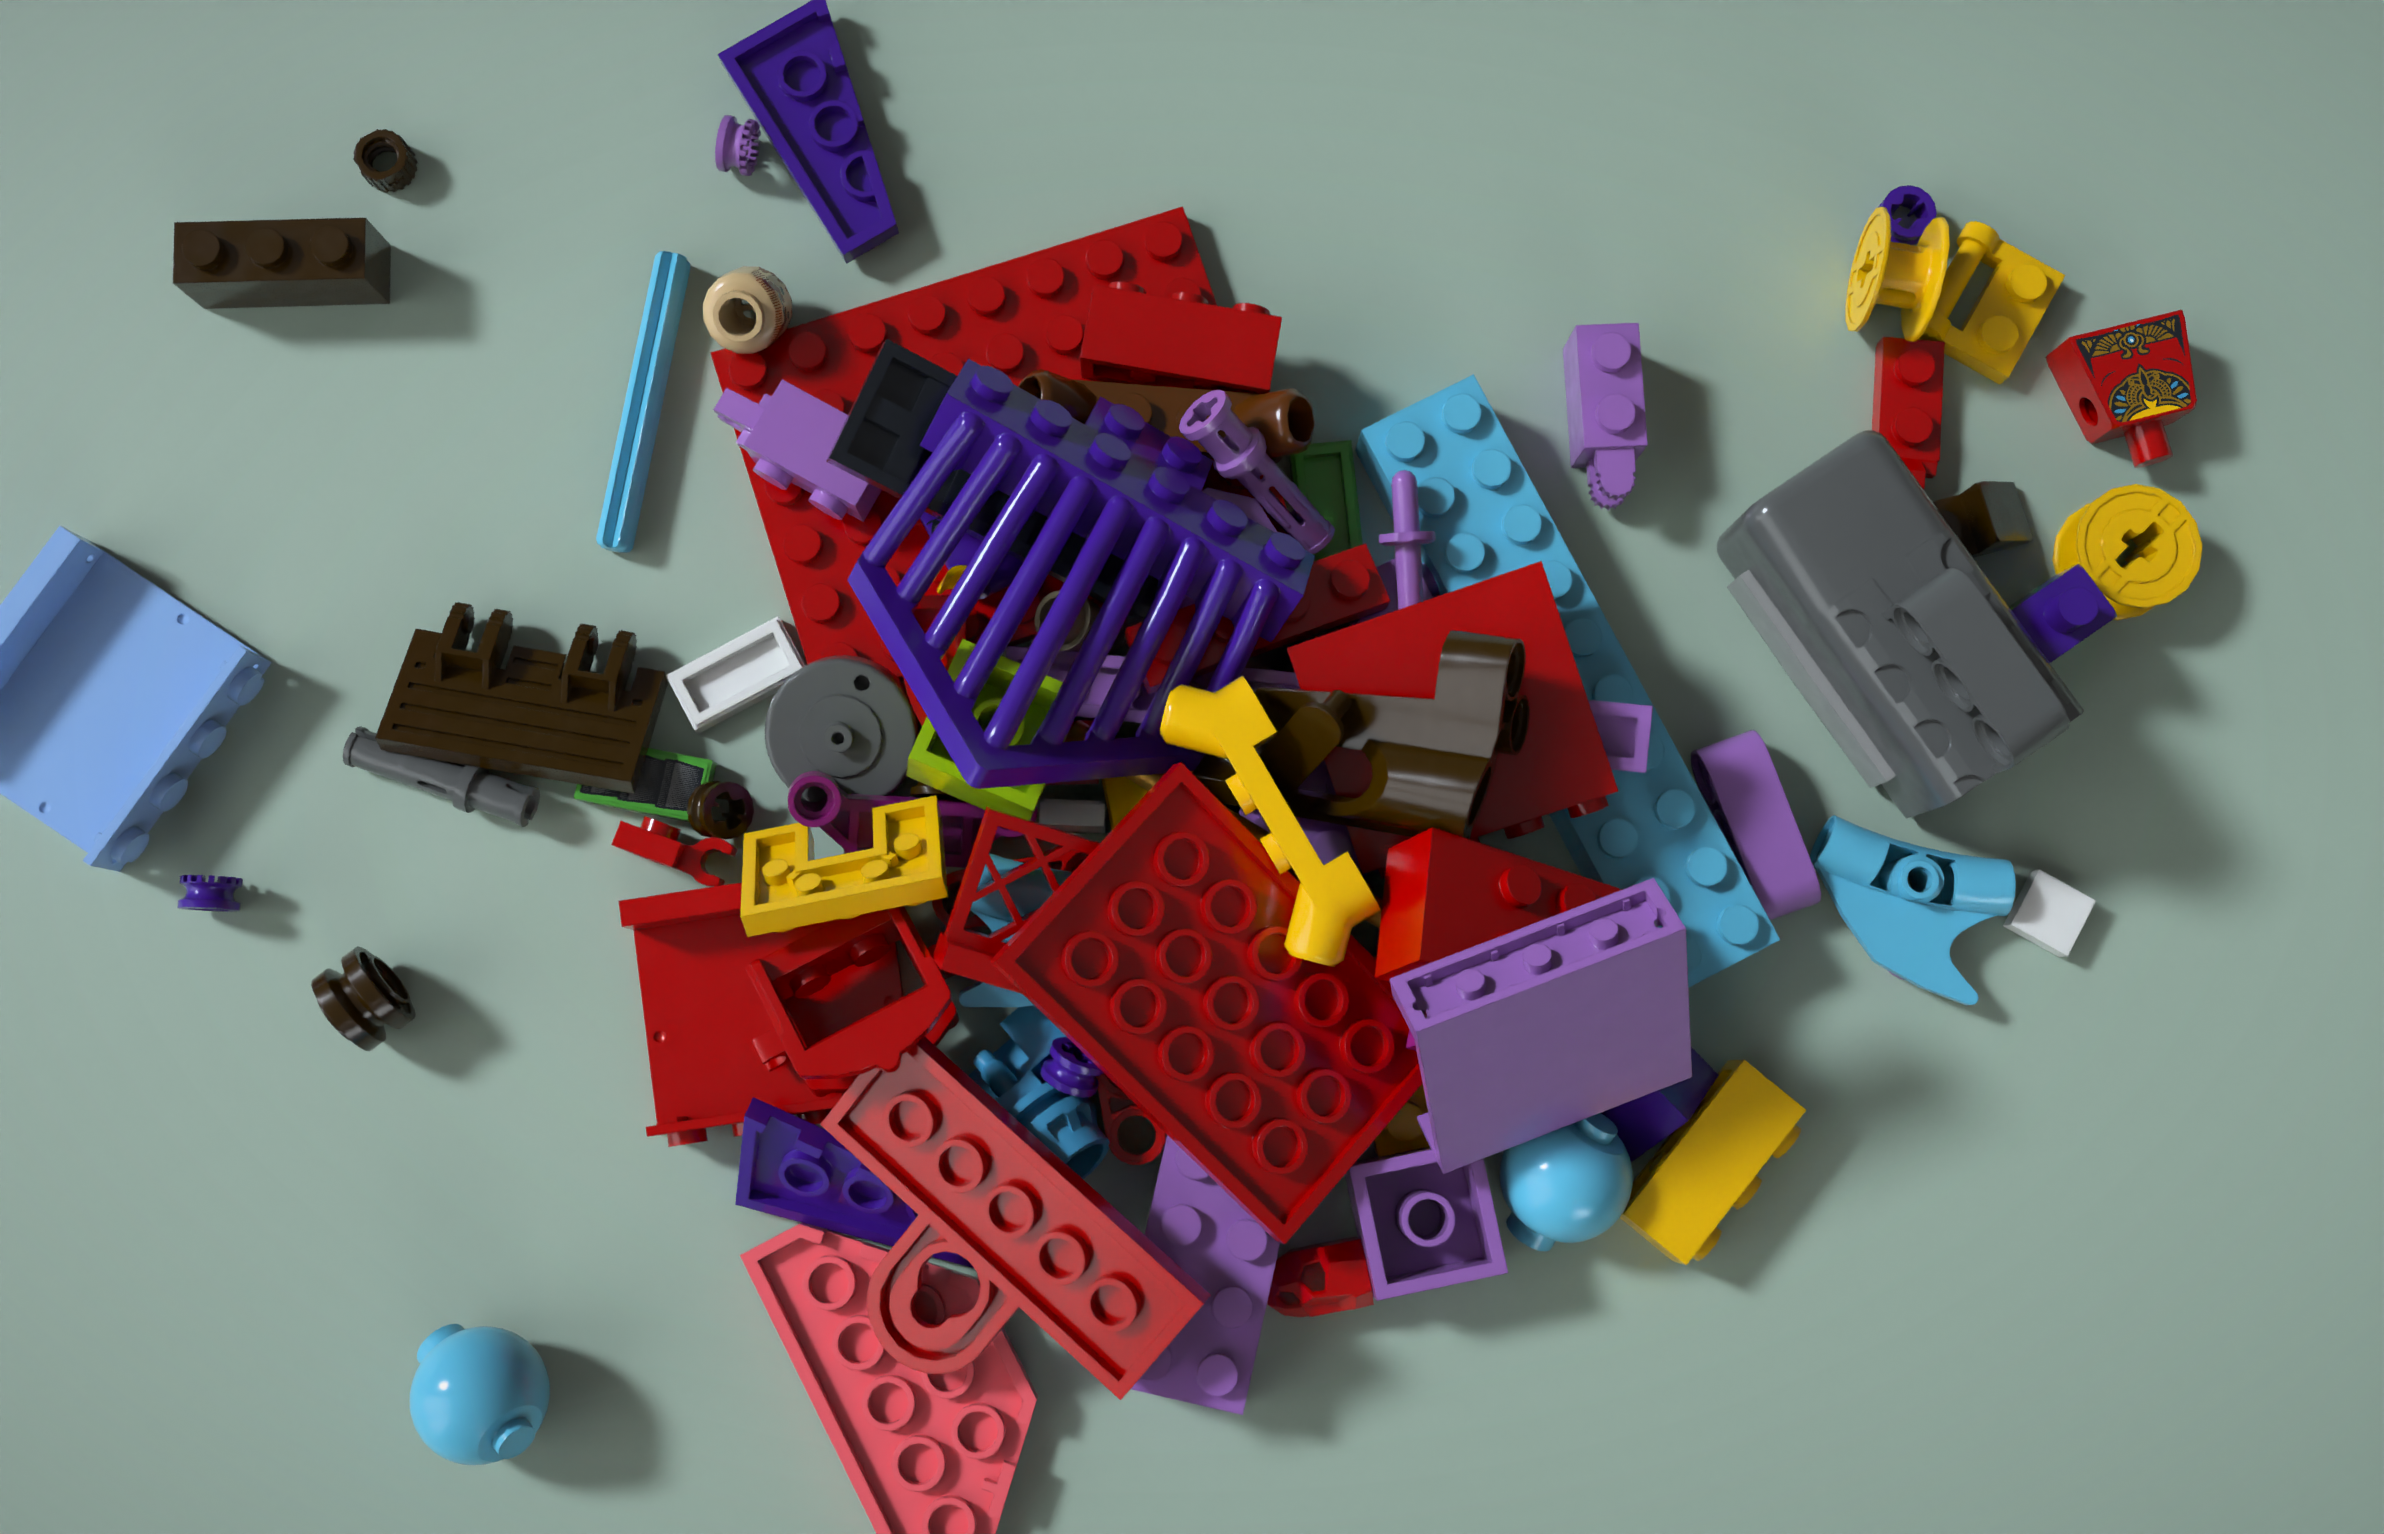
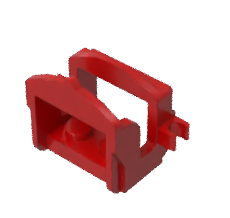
M904 906L861 914L851 919H836L775 952L752 961L745 967L774 1026L772 1030L753 1039L752 1043L769 1072L791 1062L797 1074L805 1080L815 1096L823 1097L830 1093H845L859 1074L876 1068L888 1073L896 1071L900 1066L902 1054L912 1049L924 1036L937 1046L946 1033L958 1024L959 1015L952 1002L950 989L945 982L946 979L956 974L940 970L932 958L936 944L928 948L926 947ZM900 940L924 986L808 1047L785 999L793 995L797 998H802L820 991L829 984L831 975L852 964L861 967L881 959L889 952L890 945Z

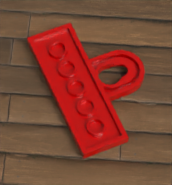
M925 1036L912 1049L902 1054L900 1066L896 1071L888 1073L876 1068L859 1074L820 1124L918 1214L916 1219L875 1269L867 1293L869 1320L876 1337L892 1357L913 1370L928 1374H945L965 1367L989 1346L1020 1308L1119 1400H1122L1211 1296L1210 1293ZM941 1252L956 1253L968 1260L976 1270L980 1281L979 1298L970 1311L952 1314L942 1324H928L919 1317L914 1306L915 1297L922 1287V1269L933 1254Z

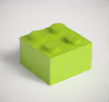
M962 639L948 669V673L954 682L976 644ZM1001 656L971 710L984 732L1021 665L1004 656ZM1046 675L1009 746L1031 744L1063 682ZM926 717L908 757L907 777L986 810V807H990L1031 820L1047 784L984 789L971 787L964 780L928 717Z

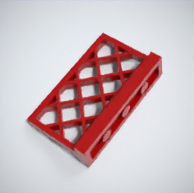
M986 807L945 933L940 932L932 956L940 970L1021 993L990 960L1008 942L1004 939L1014 935L1038 909L1021 917L1005 885L1041 868L1054 893L1059 888V884L1048 863L1072 850L1086 853L1088 856L1101 842ZM998 826L1024 834L1035 856L1002 875L998 873L989 855ZM1036 838L1057 844V846L1043 853ZM986 866L992 880L978 887L984 867ZM998 890L1013 922L988 935L964 928L972 903Z

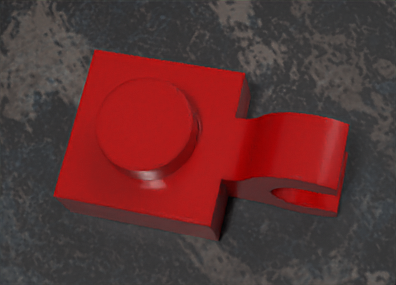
M644 816L640 827L620 821L611 844L626 852L687 873L697 882L708 887L721 886L725 883V880L715 875H710L707 872L705 863L708 856L714 852H722L735 857L737 853L735 846L717 837L705 838L695 845H685L677 841L681 832L680 829Z

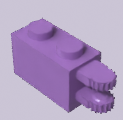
M1639 323L1576 325L1563 348L1571 468L1587 467L1588 487L1591 488L1588 494L1592 497L1590 500L1594 501V506L1598 505L1601 510L1606 508L1609 511L1610 508L1616 509L1618 504L1621 505L1624 502L1623 499L1632 492L1631 489L1634 488V481L1636 479L1633 476L1636 472L1635 461L1648 446Z

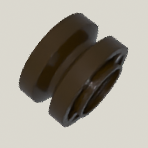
M357 946L342 957L343 974L328 968L312 979L311 986L320 1009L331 1025L347 1040L365 1051H371L386 1040L384 1024L401 1029L416 1017V1013L407 989L395 972L379 957Z

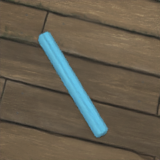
M660 251L654 258L596 537L598 545L613 552L628 553L634 546L691 269L687 257L678 253Z

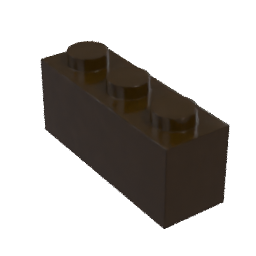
M367 218L174 222L173 284L204 309L390 304L391 245Z

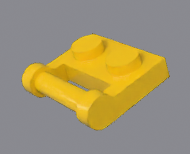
M1970 221L1965 224L1956 241L1959 249L1945 273L1941 294L1933 317L1919 340L1945 342L1944 354L2000 385L2009 378L2065 275L2001 240L1998 233L1990 226L1981 222ZM1981 261L1994 270L1959 330L1951 325L1948 317Z

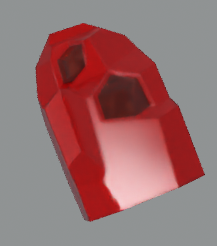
M1356 1236L1290 1249L1276 1260L1267 1305L1284 1316L1314 1317L1374 1305L1372 1286L1361 1239Z

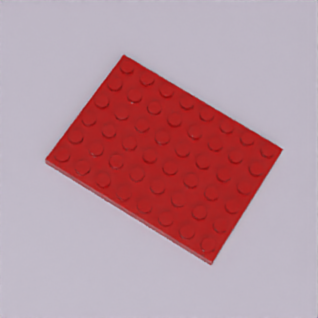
M1182 206L788 328L771 346L754 354L735 353L724 348L711 352V357L723 393L728 388L759 404L764 394L770 396L774 394L783 379L848 415L886 339L957 376L967 360L970 359L981 366H990L1002 371L1016 386L1029 373L1038 369H1043L1072 380L1108 382L1084 378L1081 375L1080 353L1093 284L1109 287V284L1112 282H1129L1144 288L1146 294L1171 298L1173 293L1187 292L1204 297L1210 305L1217 306ZM734 428L736 437L738 439L741 432ZM740 447L807 664L830 656H857L884 666L903 682V674L847 581L860 555L900 499L882 490L864 522L848 513L845 514L842 520H838L812 505L808 501L812 495L810 492L793 483H790L787 490H784L761 478L753 471L756 463L748 452ZM1212 463L1202 490L1208 487L1254 498L1237 479L1231 480L1221 476L1214 469ZM1271 486L1269 490L1286 507L1283 496L1275 487ZM1264 510L1276 531L1287 534ZM920 519L885 567L896 587L930 538ZM945 564L924 595L951 593L953 589H947L941 594L937 592L938 586L949 571ZM1050 575L1046 577L1007 646H1015L1034 640L1037 635L1035 613L1039 603L1049 593L1060 591L1064 582ZM1008 588L978 600L966 619L967 641L977 644ZM1090 595L1088 596L1090 600L1096 603L1099 607H1102L1103 602L1091 597Z

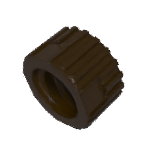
M376 129V131L361 137L356 144L353 160L361 170V175L377 190L384 192L392 191L394 193L398 189L403 190L406 185L411 184L412 178H415L416 164L418 163L414 157L416 155L403 138L395 132L387 129ZM382 152L396 153L397 162L389 170L380 172L373 168V161L377 155Z

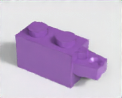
M783 379L772 396L764 394L759 404L728 388L725 389L713 410L718 414L717 417L721 421L741 432L736 443L745 449L756 463L753 471L757 475L784 490H787L790 483H793L810 492L812 495L808 501L819 510L838 520H842L845 514L848 513L864 522L882 490L826 462L848 416L847 414Z

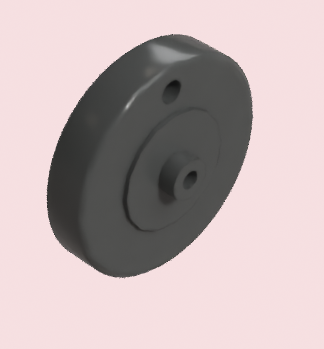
M838 655L825 657L805 665L780 686L769 705L766 715L765 744L775 772L788 788H790L792 782L799 775L809 771H820L831 776L839 788L847 794L890 796L907 778L908 757L922 727L913 711L904 683L884 666L866 658ZM812 786L805 789L802 795L810 802H819L826 796V792L820 787Z

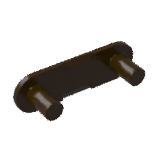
M1334 690L1323 703L1307 702L1303 704L1259 754L1285 801L1343 738L1344 726L1341 718L1351 707V699L1345 692Z

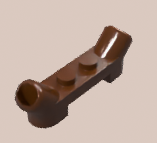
M1043 369L1032 371L1018 385L1019 388L1041 400H1050L1060 404L1071 414L1072 418L1083 424L1088 420L1101 396L1113 404H1122L1134 409L1143 417L1146 423L1167 435L1184 439L1186 438L1179 429L1181 418L1196 400L1204 394L1213 391L1072 380ZM1294 388L1265 394L1224 391L1231 399V410L1248 428L1254 427L1264 435L1267 446L1266 453L1276 464L1283 456L1298 454L1308 449L1315 427L1314 410L1311 402L1302 392ZM1223 430L1218 431L1221 437L1225 438L1227 436ZM1197 440L1190 441L1200 450L1202 455L1214 460Z

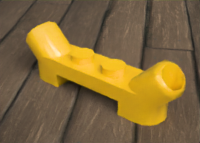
M1242 675L1215 693L1183 684L1172 689L1166 702L1160 727V734L1167 744L1229 760L1236 774L1225 781L1244 814L1248 815L1258 809L1271 833L1262 837L1260 841L1280 875L1292 868L1300 881L1284 943L1289 955L1331 967L1344 961L1352 927L1381 912V909L1348 851L1328 863L1322 864L1255 749L1273 739L1277 735V731L1248 682Z

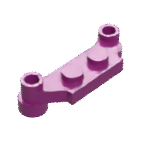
M809 771L799 775L790 785L788 808L792 817L797 822L807 827H820L843 848V854L874 848L872 808L920 799V797L847 794L839 788L836 781L828 774L820 771ZM817 786L826 792V796L819 802H810L803 797L802 793L809 787ZM937 798L942 814L946 867L966 868L985 810L963 800ZM1036 807V809H1035V811H1034V813H1033V816H1032V818H1031V821H1034V822H1035L1036 819H1037V814H1038V809H1037V807ZM998 826L993 842L1000 836L1017 837L1023 834Z

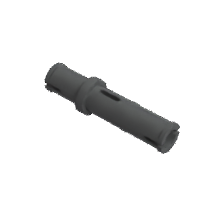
M362 726L355 728V733L351 732L345 743L342 757L345 765L358 767L398 781L404 785L452 800L453 806L458 810L470 813L477 809L515 822L516 825L526 827L528 820H532L537 811L540 800V790L537 787L526 786L489 773L487 768L383 751L375 739L377 733L371 732Z

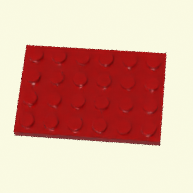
M1181 762L1172 765L990 962L1275 1241L1286 1244L1422 1085L1417 1051L1406 1048L1410 1029L1392 995L1390 982L1375 978L1376 959L1351 934L1344 961L1333 967L1289 955L1284 943L1300 882L1288 870L1280 875L1264 846Z

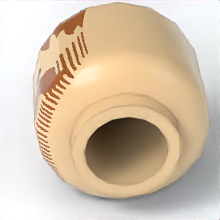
M742 266L721 276L708 289L703 302V320L710 336L721 347L735 353L754 354L768 348L786 332L792 318V299L786 285L774 273L761 267Z

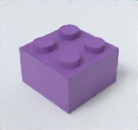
M1429 1146L1359 1160L1345 1174L1357 1236L1361 1239L1373 1297L1377 1301L1508 1273L1484 1159L1443 1174Z

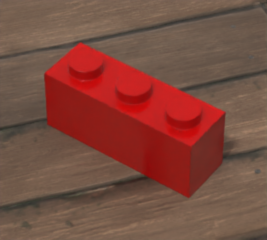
M1112 282L1109 284V287L1093 284L1080 353L1081 375L1084 378L1113 383L1257 394L1269 393L1282 317L1270 315V311L1267 308L1251 303H1238L1233 308L1210 305L1204 297L1193 293L1177 292L1173 293L1171 298L1146 294L1144 288L1129 282Z

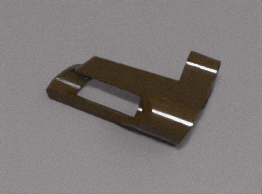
M1452 630L1447 635L1442 647L1435 699L1346 693L1351 699V707L1341 718L1344 726V736L1336 746L1361 750L1365 753L1372 767V779L1369 788L1358 798L1297 788L1286 800L1294 816L1413 837L1434 827L1470 839L1472 829L1480 814L1491 784L1498 753L1517 755L1521 751L1526 739L1530 716L1529 700L1526 695L1519 694L1526 662L1524 642L1518 638ZM1258 687L1254 692L1275 727L1277 734L1303 704L1307 702L1323 703L1331 693V691ZM1273 739L1255 749L1258 755ZM1206 754L1195 771H1192V774L1222 804L1240 807L1225 781L1236 774L1228 759Z

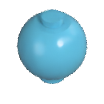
M1599 1113L1504 1150L1500 1163V1186L1504 1200L1512 1211L1506 1220V1225L1512 1235L1520 1242L1538 1251H1549L1556 1241L1563 1243L1586 1241L1608 1230L1623 1214L1632 1191V1165L1627 1149L1617 1135L1618 1129L1609 1118Z
M449 1324L437 1329L423 1341L417 1352V1360L420 1365L412 1381L409 1399L411 1418L422 1441L437 1455L463 1465L491 1464L503 1459L516 1457L525 1451L533 1442L535 1434L545 1418L550 1399L549 1376L537 1350L518 1334L491 1326L465 1329L459 1324Z

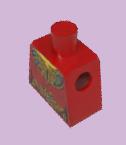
M2182 310L2069 337L2045 357L2087 441L2091 444H2096L2125 436L2134 468L2153 465L2173 456L2164 426L2174 423L2194 410L2197 402L2186 322Z

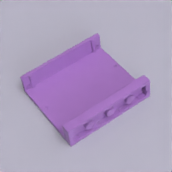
M1654 878L1389 979L1392 995L1414 1037L1428 1112L1417 1116V1120L1443 1174L1692 1077L1686 928Z

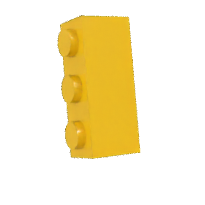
M1744 1059L1728 1060L1718 1072L1719 1076L1689 1121L1668 1136L1633 1181L1628 1204L1623 1214L1619 1217L1670 1260L1683 1265H1687L1692 1257L1696 1261H1700L1713 1249L1722 1234L1717 1225L1732 1206L1738 1210L1749 1202L1761 1185L1762 1180L1757 1176L1761 1168L1771 1155L1776 1159L1784 1155L1801 1133V1128L1796 1123L1806 1112V1109Z

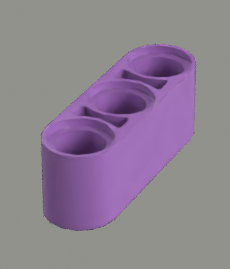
M1750 730L1693 750L1691 752V766L1699 791L1769 920L1819 903L1821 901V890L1815 869L1769 751L1760 735L1755 730Z

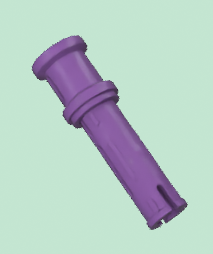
M1213 390L1201 396L1186 410L1181 418L1180 432L1190 441L1197 440L1214 458V469L1224 478L1237 479L1288 535L1295 538L1306 551L1315 554L1322 550L1334 536L1335 528L1328 520L1323 518L1298 489L1296 484L1267 455L1264 435L1254 427L1248 428L1231 410V399L1224 391ZM1223 430L1227 436L1225 438L1221 437L1218 431ZM1271 486L1275 487L1294 508L1292 512L1288 511L1269 490Z

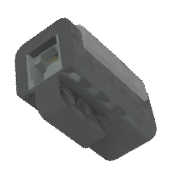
M1866 430L1854 435L1752 504L1718 539L1717 553L1719 558L1735 579L1727 586L1730 593L1867 785L1873 788L1881 784L1905 818L1943 807L1962 797L1996 773L2011 769L2069 728V723L2084 712V709L1889 441L1880 432Z

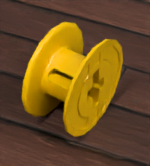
M1878 207L1874 210L1860 236L1848 280L1845 303V321L1848 331H1860L1868 321L1875 304L1901 308V330L1906 341L1916 342L1924 334L1938 303L1947 269L1950 240L1949 226L1944 217L1933 218L1924 229L1917 246L1892 242L1891 218L1887 208Z
M2132 484L2110 489L2092 503L2086 504L2070 515L2055 537L2052 562L2056 575L2077 564L2082 566L2114 608L2117 617L2113 620L2118 621L2141 616L2154 606L2167 604L2186 591L2200 569L2203 545L2197 523L2181 501L2160 488ZM2132 539L2137 547L2126 557L2125 561L2128 563L2120 567L2116 559L2128 547L2125 542Z

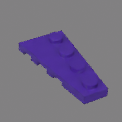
M811 0L720 52L718 57L722 66L846 264L899 234L826 0Z
M752 1098L744 1116L735 1205L893 1247L918 1214L827 1130L757 1098ZM941 1252L932 1256L937 1259L974 1268L968 1260L956 1253Z

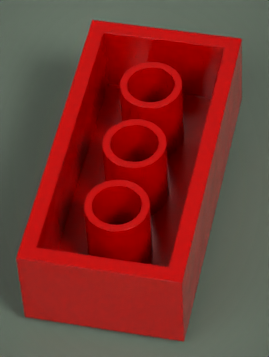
M1432 827L1388 849L1375 978L1390 982L1389 979L1623 889Z

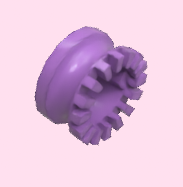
M724 115L718 129L715 147V162L719 171L728 172L731 167H737L740 174L744 176H751L752 172L755 171L757 159L752 157V155L759 156V151L754 150V146H760L761 140H758L761 136V131L759 130L760 124L757 120L748 119L742 125L737 123L735 116Z

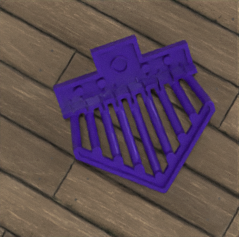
M968 359L946 393L920 443L921 447L932 452L931 456L866 546L847 581L964 780L971 787L984 789L1164 774L1173 764L1181 762L1190 771H1195L1206 753L1167 744L1160 734L1161 722L1170 691L1181 684L1190 685L1222 616L1232 621L1234 630L1206 691L1215 693L1239 678L1259 637L1272 642L1303 597L1315 555L1306 551L1290 535L1281 532L1274 533L1248 518L1244 511L1232 502L1216 500L1202 492L1213 460L1202 455L1200 450L1190 441L1181 437H1171L1146 423L1143 417L1134 409L1122 404H1113L1100 396L1088 420L1083 424L1072 418L1071 414L1060 404L1050 400H1041L1014 385L1011 379L1002 371L990 366H981ZM959 469L968 472L971 476L896 587L885 568L887 563L951 473ZM998 490L1009 495L1010 498L931 626L924 633L913 615L920 600L988 498ZM1037 511L1046 516L1047 519L1034 545L954 682L941 659L946 654L1024 525L1033 513ZM1072 532H1075L1085 538L1083 546L984 732L971 710ZM1112 553L1123 559L1124 561L1031 744L1009 746L1110 554ZM1148 574L1159 580L1155 598L1093 724L1086 733L1085 740L1063 742ZM1185 596H1189L1195 600V613L1144 720L1136 731V737L1115 738Z

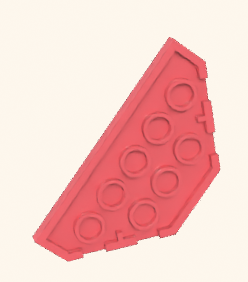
M800 1223L741 1254L740 1257L876 1534H996L1038 1399V1395L1005 1329L1003 1328L989 1346L965 1367L945 1374L919 1372L903 1365L884 1349L876 1337L869 1320L867 1310L869 1283L875 1269L890 1251L889 1249L820 1227ZM927 1262L922 1269V1287L915 1297L914 1306L916 1313L926 1323L932 1325L942 1324L952 1314L968 1312L975 1306L980 1295L979 1278Z

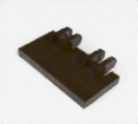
M455 602V605H452L442 633L415 629L375 736L381 750L635 794L668 682L665 671L638 667L631 691L625 690L636 655L637 635L634 632L621 630L616 634L604 673L598 674L590 672L599 642L598 628L594 625L580 624L577 627L568 656L567 654L514 645L506 669L500 668L508 648V642L511 639L513 627L511 611L494 609L491 612L477 653L465 651L470 639V633H472L474 627L475 612L471 604Z

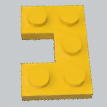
M937 795L872 808L874 848L814 860V838L811 828L800 823L744 833L740 917L747 937L771 932H786L796 927L836 919H851L861 914L906 905L916 906L927 901L948 897L943 823Z

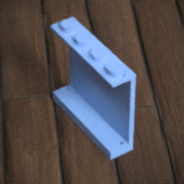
M59 526L0 605V794L86 851L88 854L83 861L88 865L120 872L128 861L132 863L143 853L150 839L148 832L161 814L172 809L183 798L188 788L187 779L201 759L209 757L220 747L227 732L225 726L241 705L249 703L259 693L264 683L262 675L272 662L91 541Z

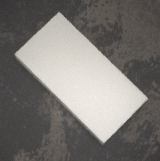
M777 616L667 674L666 677L693 729L700 734L775 694L791 675L806 664L783 621Z

